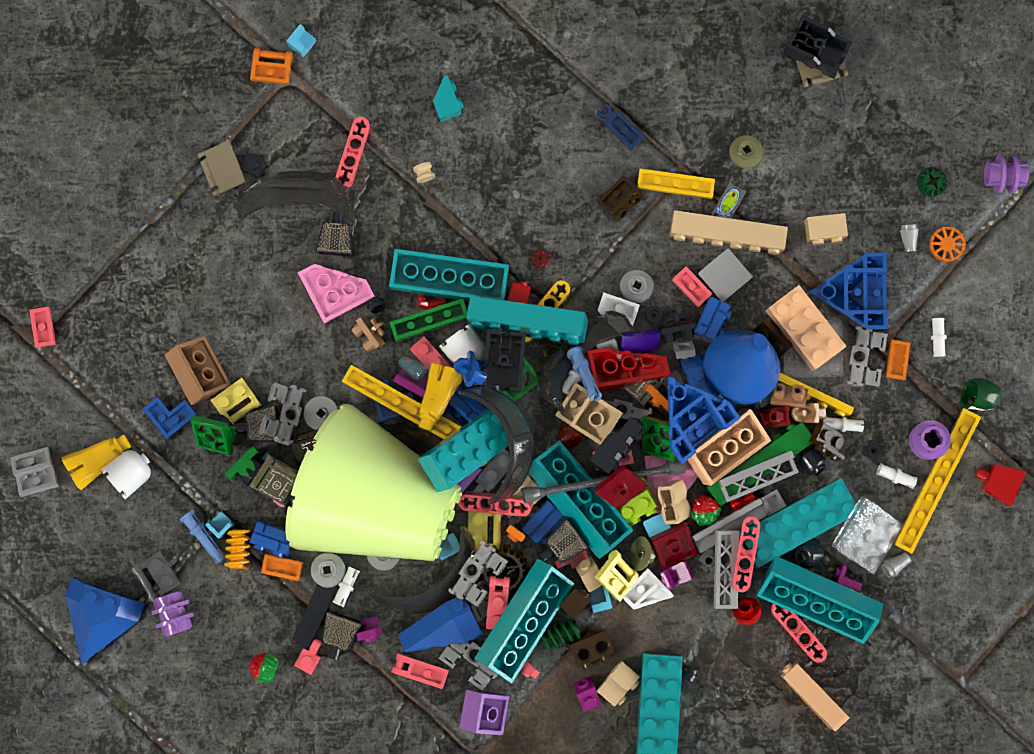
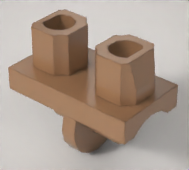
M367 316L356 320L357 324L352 328V331L357 337L365 333L368 339L362 344L367 352L383 347L386 344L381 337L385 334L382 329L385 325L384 321L378 323L375 318L369 320Z
M777 383L772 391L770 402L772 405L790 406V410L793 407L806 408L809 390L804 388L803 385L786 387L783 383Z
M806 403V408L793 407L791 416L795 422L819 423V419L826 418V407H819V403Z

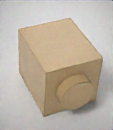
M592 557L575 565L589 593L602 586L595 578L599 569Z

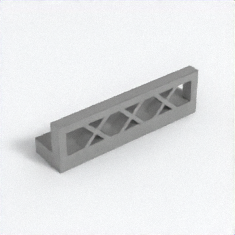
M792 450L718 480L726 502L799 473L793 460L795 457ZM789 461L793 471L783 473L778 470L781 463ZM769 469L775 472L772 480L767 481L761 478L764 470ZM749 476L757 479L752 488L743 486L745 478ZM730 484L739 486L737 493L729 497L725 486Z
M758 498L718 520L715 524L692 535L698 551L702 553L715 545L716 530L735 529L741 531L745 518L753 516L760 520L766 517L767 513L761 505L763 504L762 500ZM750 519L749 523L746 522V526L753 524L754 520ZM721 535V541L725 540V535Z
M716 530L715 609H738V591L733 587V577L739 547V530ZM721 535H725V547L721 544ZM725 554L724 566H723V565L721 564V557ZM723 574H724V586L720 583V577H721ZM724 593L723 604H720V596Z

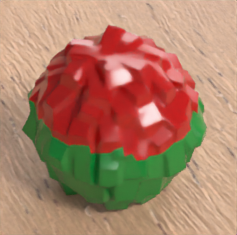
M701 495L692 503L690 516L699 526L705 524L710 526L716 523L720 516L721 508L712 497Z
M270 653L256 655L254 658H251V664L249 665L251 676L258 680L259 683L273 682L279 660Z

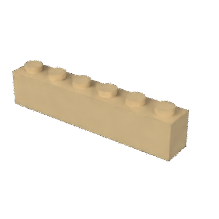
M674 210L670 236L678 241L691 239L693 240L692 242L703 244L705 241L711 242L713 246H723V244L730 245V248L733 249L746 247L749 248V251L753 252L766 250L769 254L779 255V252L782 253L785 250L788 227Z

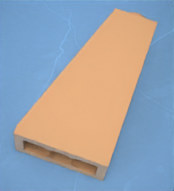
M789 663L782 669L783 674L780 676L828 728L837 731L849 719L847 714L797 663Z

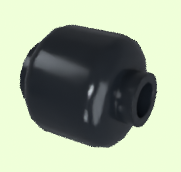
M806 447L799 453L798 465L809 476H817L827 467L825 465L827 459L821 452L815 450V447L810 449Z
M807 541L796 547L795 557L802 567H812L823 561L824 549L817 541Z

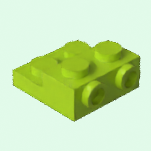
M641 477V479L646 482L647 487L620 509H617L630 526L640 522L639 517L646 514L648 517L657 512L656 507L660 505L644 477Z

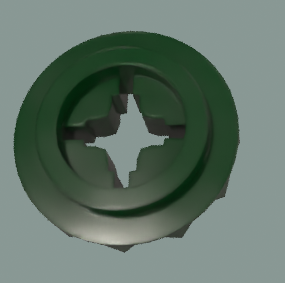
M929 167L919 173L917 187L923 195L936 197L946 190L948 182L946 174L941 169ZM929 177H931L932 179L938 178L937 182L935 183L936 186H934L933 184L926 185L930 180Z

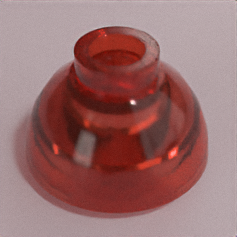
M568 423L559 427L560 431L557 435V442L560 440L566 449L575 447L582 441L583 436L581 432L571 427Z

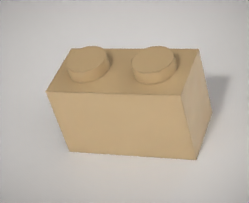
M845 213L807 217L804 220L807 243L812 242L813 245L824 244V241L830 240L832 243H840L848 236Z

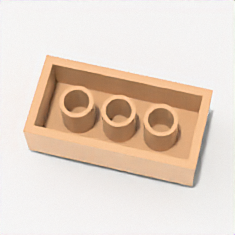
M800 285L766 310L767 314L784 336L793 344L794 349L812 372L846 347L845 343Z
M742 408L737 412L740 417L738 421L726 430L717 431L695 449L697 453L687 460L703 484L713 485L771 441L751 409Z

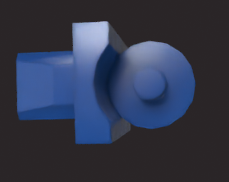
M469 350L466 358H459L455 361L454 369L457 373L462 374L465 386L471 387L473 383L482 385L487 376L486 373L481 371L482 361L476 359L474 352Z

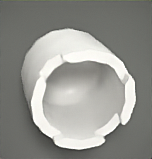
M470 323L465 326L467 328L466 331L464 329L459 330L446 340L447 345L444 343L439 345L453 364L459 358H466L469 350L474 352L477 360L484 361L485 345Z
M133 450L123 452L100 469L103 474L109 473L106 477L119 493L122 490L124 491V494H122L124 499L128 498L143 485L151 475V469L148 466L149 459L143 453L139 455Z

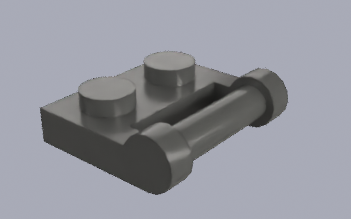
M159 551L131 569L133 575L136 574L149 595L148 599L151 603L156 598L162 597L181 584L162 551ZM146 567L161 589L158 592H155L142 571Z

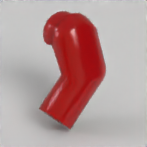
M426 295L417 298V305L422 309H432L446 304L444 298L430 301L427 300Z
M751 492L729 501V506L737 511L756 499Z

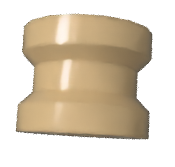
M430 162L421 163L413 167L414 173L417 174L416 179L418 183H424L435 178V174L431 171L432 166Z

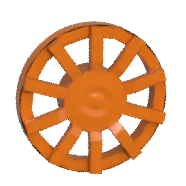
M942 227L932 234L929 247L932 255L939 261L953 262L964 253L966 242L963 234L956 228ZM946 230L951 231L949 236H947ZM940 231H943L944 238L938 234ZM955 232L958 236L953 239L952 236ZM935 236L940 239V242H933ZM960 238L962 243H956L955 241ZM933 245H939V249L935 251ZM955 246H962L961 251L955 248ZM952 250L958 253L956 257L953 256ZM939 251H943L942 257L937 254ZM947 252H949L951 259H945Z

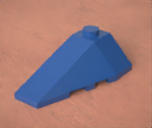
M456 597L398 634V637L406 653L426 650L429 647H446L449 644L456 643L465 644L483 634L468 601Z

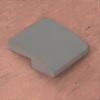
M729 248L698 273L722 302L753 278Z
M48 447L10 457L13 475L16 477L18 492L21 497L59 487Z

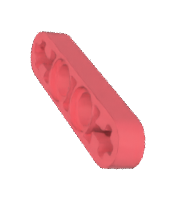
M364 117L356 118L352 124L336 174V183L342 189H347L353 184L370 131L369 121ZM361 122H364L366 128H362L360 133L364 136L363 138L359 135H353L354 132L358 134L359 128L356 125L361 124ZM354 139L361 141V146L357 149H353L350 146L351 141ZM348 157L355 159V164L351 167L345 165V160ZM342 168L347 171H353L352 173L348 172L347 178L349 182L344 184L340 180V177L343 178L345 175V170H342Z
M473 491L463 492L458 502L459 507L465 511L526 516L533 508V503H524L522 496L502 494L499 497L500 494ZM468 498V501H471L470 504H467L464 499ZM481 499H488L490 503L495 500L504 499L509 503V508H502L500 501L485 507L482 505ZM521 503H524V506L527 507L525 510L520 506Z
M753 516L745 518L742 524L733 577V587L738 592L747 591L751 585L760 531V522ZM750 519L754 520V523L757 524V527L752 529V534H756L755 538L750 535L743 536L744 532L748 533L749 527L746 526V522L749 523ZM745 539H751L754 542L751 550L743 548L742 543ZM747 558L750 560L751 565L748 569H742L739 566L741 559ZM738 570L743 573L749 572V576L745 575L744 577L747 586L744 585L742 589L736 584V580L740 581L741 574H737Z
M772 603L770 606L772 615L806 655L814 662L824 661L827 657L826 649L795 613L782 608L785 614L791 613L782 621L781 618L784 616L780 612H775L777 608ZM790 618H794L797 621L795 629H789L787 626V621ZM803 633H807L810 636V641L807 644L800 642V635ZM814 641L816 642V644L813 645L814 648L817 650H822V652L820 653L821 658H814L813 655L815 654V652L811 648H809L808 651L806 649L810 647L814 643Z

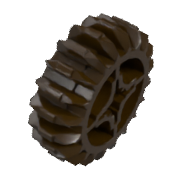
M500 543L499 549H497L496 545H492L498 555L510 557L515 561H508L504 567L506 568V575L504 572L496 575L493 573L494 570L492 568L487 572L486 565H484L485 569L479 576L480 581L485 580L487 582L485 586L487 587L490 582V576L504 579V577H510V573L519 567L517 576L509 581V591L513 594V588L515 587L518 590L520 584L528 575L526 571L529 570V565H525L528 559L523 558V552L517 553L518 547H514L511 550V544L504 548L503 543ZM495 586V590H503V586Z

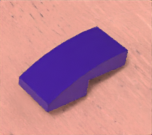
M642 329L641 333L622 332L621 351L625 350L634 353L659 349L661 330Z

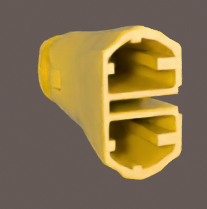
M431 363L426 391L420 407V428L429 431L433 430L434 425L438 424L437 420L443 415L451 397L462 382V374L457 373L454 368Z
M123 434L118 438H109L90 447L67 454L62 457V462L66 469L71 472L70 475L76 486L82 490L102 473L100 469L130 449L131 445Z

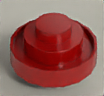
M748 597L738 600V609H732L734 619L743 625L753 624L760 618L762 613L759 602L754 598Z

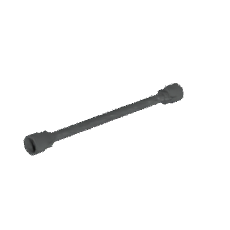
M677 459L674 462H666V464L659 467L632 472L640 478L662 473L679 475L686 472L685 462L680 464ZM608 476L557 485L555 487L521 488V495L524 503L541 500V497L548 494L596 486Z

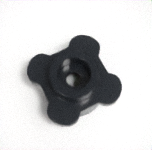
M869 440L867 442L868 445L862 450V455L870 458L872 462H878L879 456L885 451V448L882 445L876 444L875 440Z

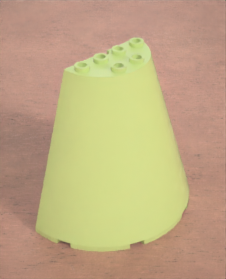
M342 404L340 410L335 409L319 428L313 438L317 440L316 444L313 445L314 449L313 451L307 450L291 492V495L295 496V500L292 501V507L288 506L286 516V539L290 541L289 546L305 551L434 561L441 553V541L445 540L448 534L446 524L448 521L451 522L455 515L454 506L461 499V487L456 484L451 489L437 492L418 460L420 456L353 405Z

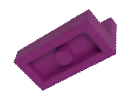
M405 363L399 374L395 376L393 382L421 398L424 397L428 375Z

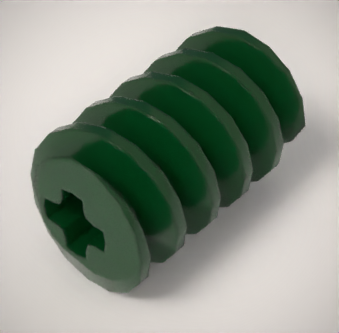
M567 618L566 625L560 621L559 628L555 624L552 625V631L546 628L545 634L540 639L544 649L547 648L552 652L553 645L559 649L560 642L565 646L567 645V639L574 643V636L581 640V634L575 619L572 622Z

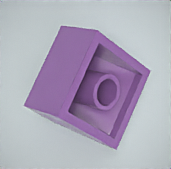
M466 690L459 729L479 734L503 735L510 696Z

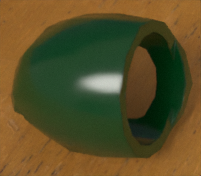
M984 378L969 379L963 388L960 405L966 409L978 410V412L995 409L1001 401V388ZM969 396L976 397L974 402L969 405Z

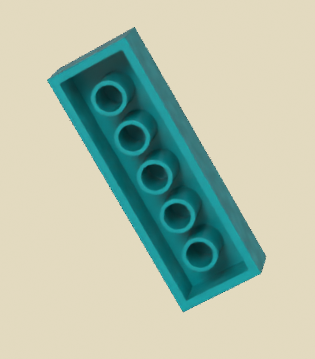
M395 249L389 287L390 290L453 299L463 298V300L470 301V296L505 300L509 265Z
M470 296L466 317L471 326L478 331L492 329L501 330L502 332H524L533 339L547 337L553 342L567 340L569 344L579 345L580 342L585 343L588 326L585 312Z
M508 398L494 404L507 419L514 436L529 431L528 425L520 411ZM491 406L419 457L418 460L437 492L451 489L512 444L513 439L505 420Z
M560 440L532 462L529 475L538 486L543 488L591 480L590 476ZM530 464L525 468V470H526L527 472H528V469H529ZM596 486L548 494L547 497L570 522L598 559L611 551L633 531L632 527L618 510L595 493L593 488Z
M842 478L836 479L759 521L760 531L754 561L755 567L758 568L770 562L775 556L783 555L860 513ZM757 524L749 526L748 533L744 532L743 536L750 535L755 538L756 534H752V529L756 528ZM745 539L742 543L746 550H751L754 546V542L751 539Z
M775 556L761 579L757 597L863 644L881 620L883 603Z
M537 559L474 659L498 676L512 683L574 583L553 566Z
M642 653L636 754H677L683 660L681 655Z

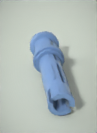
M579 346L574 347L567 352V356L573 363L574 371L579 374L590 400L597 401L602 397V394L589 370L590 363L583 355V348Z
M193 509L185 514L180 521L185 523L190 530V534L195 535L215 563L218 564L225 559V554L207 533L204 522H200Z

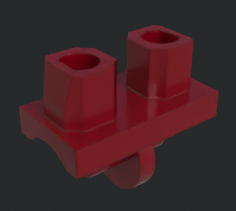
M790 406L761 409L759 413L755 414L764 429L791 425L789 419Z

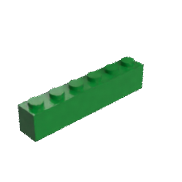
M794 422L786 427V433L781 435L779 432L770 438L772 441L770 444L762 447L721 479L791 450L795 456L812 444L809 442L812 435L803 422L799 424ZM769 469L764 470L763 473H762L761 478H763L764 476H766V475H767L768 473H770L772 470H769ZM749 476L745 478L743 486L750 487L757 479ZM718 481L705 488L710 496L719 504V507L726 503ZM734 484L725 486L729 497L737 493L739 486Z

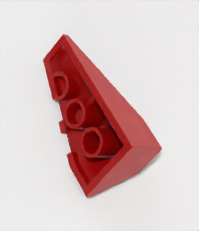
M612 348L587 351L590 363L589 370L600 392L671 375L666 356L646 353L638 354L625 350H613Z

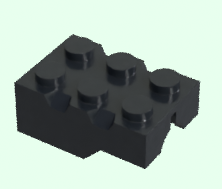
M802 15L793 35H791L785 46L783 56L794 61H801L805 66L811 69L816 68L822 74L835 79L853 42L835 34L830 27Z
M487 329L483 370L487 377L482 383L483 390H492L487 388L491 387L498 391L521 393L526 333Z
M630 417L619 433L606 436L588 463L606 476L609 473L612 474L620 466L618 462L620 457L624 459L632 449L629 446L631 442L636 443L643 434L641 431L643 426Z

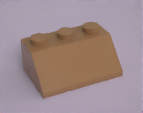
M205 336L176 345L165 354L191 405L207 400L231 386Z

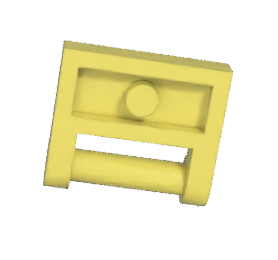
M243 378L211 399L219 413L227 417L233 426L246 413L262 406ZM247 398H250L251 402L232 416H229V411Z
M468 511V549H479L481 545L479 541L487 543L488 517H493V544L489 545H496L497 549H499L501 543V517H503V514Z
M613 550L609 553V559L596 574L595 578L616 600L621 602L638 579L639 574L628 566L617 550ZM616 564L626 574V579L614 568Z

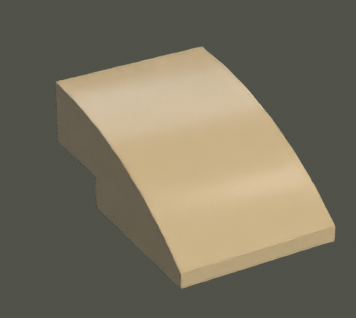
M575 383L555 416L601 445L606 436L611 434L623 413L601 398L597 401H591L586 389L580 384Z

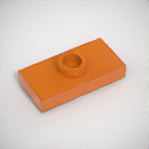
M890 340L885 378L906 380L911 342Z
M646 383L642 388L652 397L651 402L657 408L662 407L669 414L668 400L652 384Z
M512 525L506 530L509 533L507 537L515 543L518 540L522 542L525 538V535Z
M265 554L261 573L299 581L304 562Z

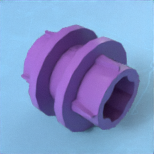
M998 155L995 161L986 162L984 183L986 186H993L996 193H1002L1004 187H1007L1008 192L1014 194L1018 187H1025L1027 185L1029 177L1028 164L1026 162H1019L1018 156L1011 155L1008 162H1006L1003 155Z
M928 420L916 425L909 435V445L912 452L924 460H932L943 456L951 444V436L948 429L937 421ZM926 433H930L935 440V446L932 448L928 447L927 442L924 441Z
M182 592L171 593L156 598L153 601L156 610L152 611L151 614H159L161 623L156 624L155 627L156 629L161 627L164 636L167 637L191 629L190 618L194 617V614H186L184 605L189 604L190 601H184Z

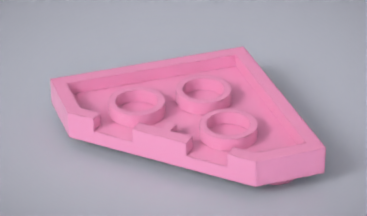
M313 264L298 272L324 324L375 297L367 280L328 269L317 264Z
M652 455L644 456L646 469L659 467L669 462ZM687 460L685 461L686 472L684 474L668 475L662 473L646 476L647 483L659 503V486L671 480H683L686 490H688L698 478ZM661 503L656 507L657 512L655 513H662Z

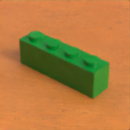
M462 298L389 323L395 341L398 343L466 321L467 310Z

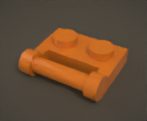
M255 47L250 80L289 85L293 52L267 51ZM260 57L285 60V63L261 62Z

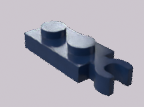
M605 104L604 108L607 110V113L602 114L598 110V117L606 119L607 121L604 123V126L632 151L644 139V136L618 110L613 114L611 107Z

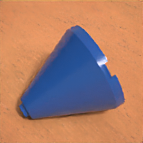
M730 330L717 336L707 348L703 359V371L711 389H715L723 396V399L731 403L746 405L763 400L773 391L780 377V361L775 349L764 335L748 330Z

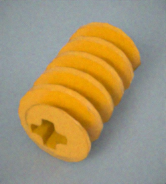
M232 529L226 532V535L232 538L226 540V543L231 544V546L226 547L225 550L231 552V554L225 555V558L229 559L230 562L225 563L224 566L234 569H249L243 565L249 563V560L244 557L250 555V553L244 549L250 547L245 541L251 540V537L245 535V533H249L251 530Z

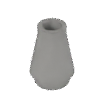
M917 224L901 225L900 234L905 252L916 251L919 231Z
M904 552L901 555L884 560V563L881 564L882 571L889 578L895 577L911 562V559Z

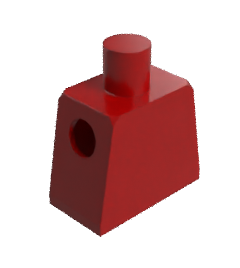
M993 464L989 470L979 467L975 477L984 481L981 486L983 492L1004 506H1012L1026 472Z

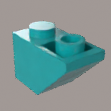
M448 75L444 76L433 100L440 122L462 115L461 108H464L460 97L456 98L454 91L457 89L454 81L449 80Z

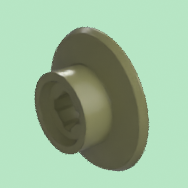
M742 135L731 143L729 149L730 158L734 164L741 168H752L761 161L763 147L755 137ZM746 147L751 151L748 154H745L743 150Z
M644 536L637 537L631 545L629 556L631 566L636 571H641L654 561L655 549Z

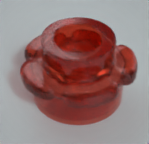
M537 250L536 253L532 254L531 261H533V265L536 268L548 266L550 256L547 252Z

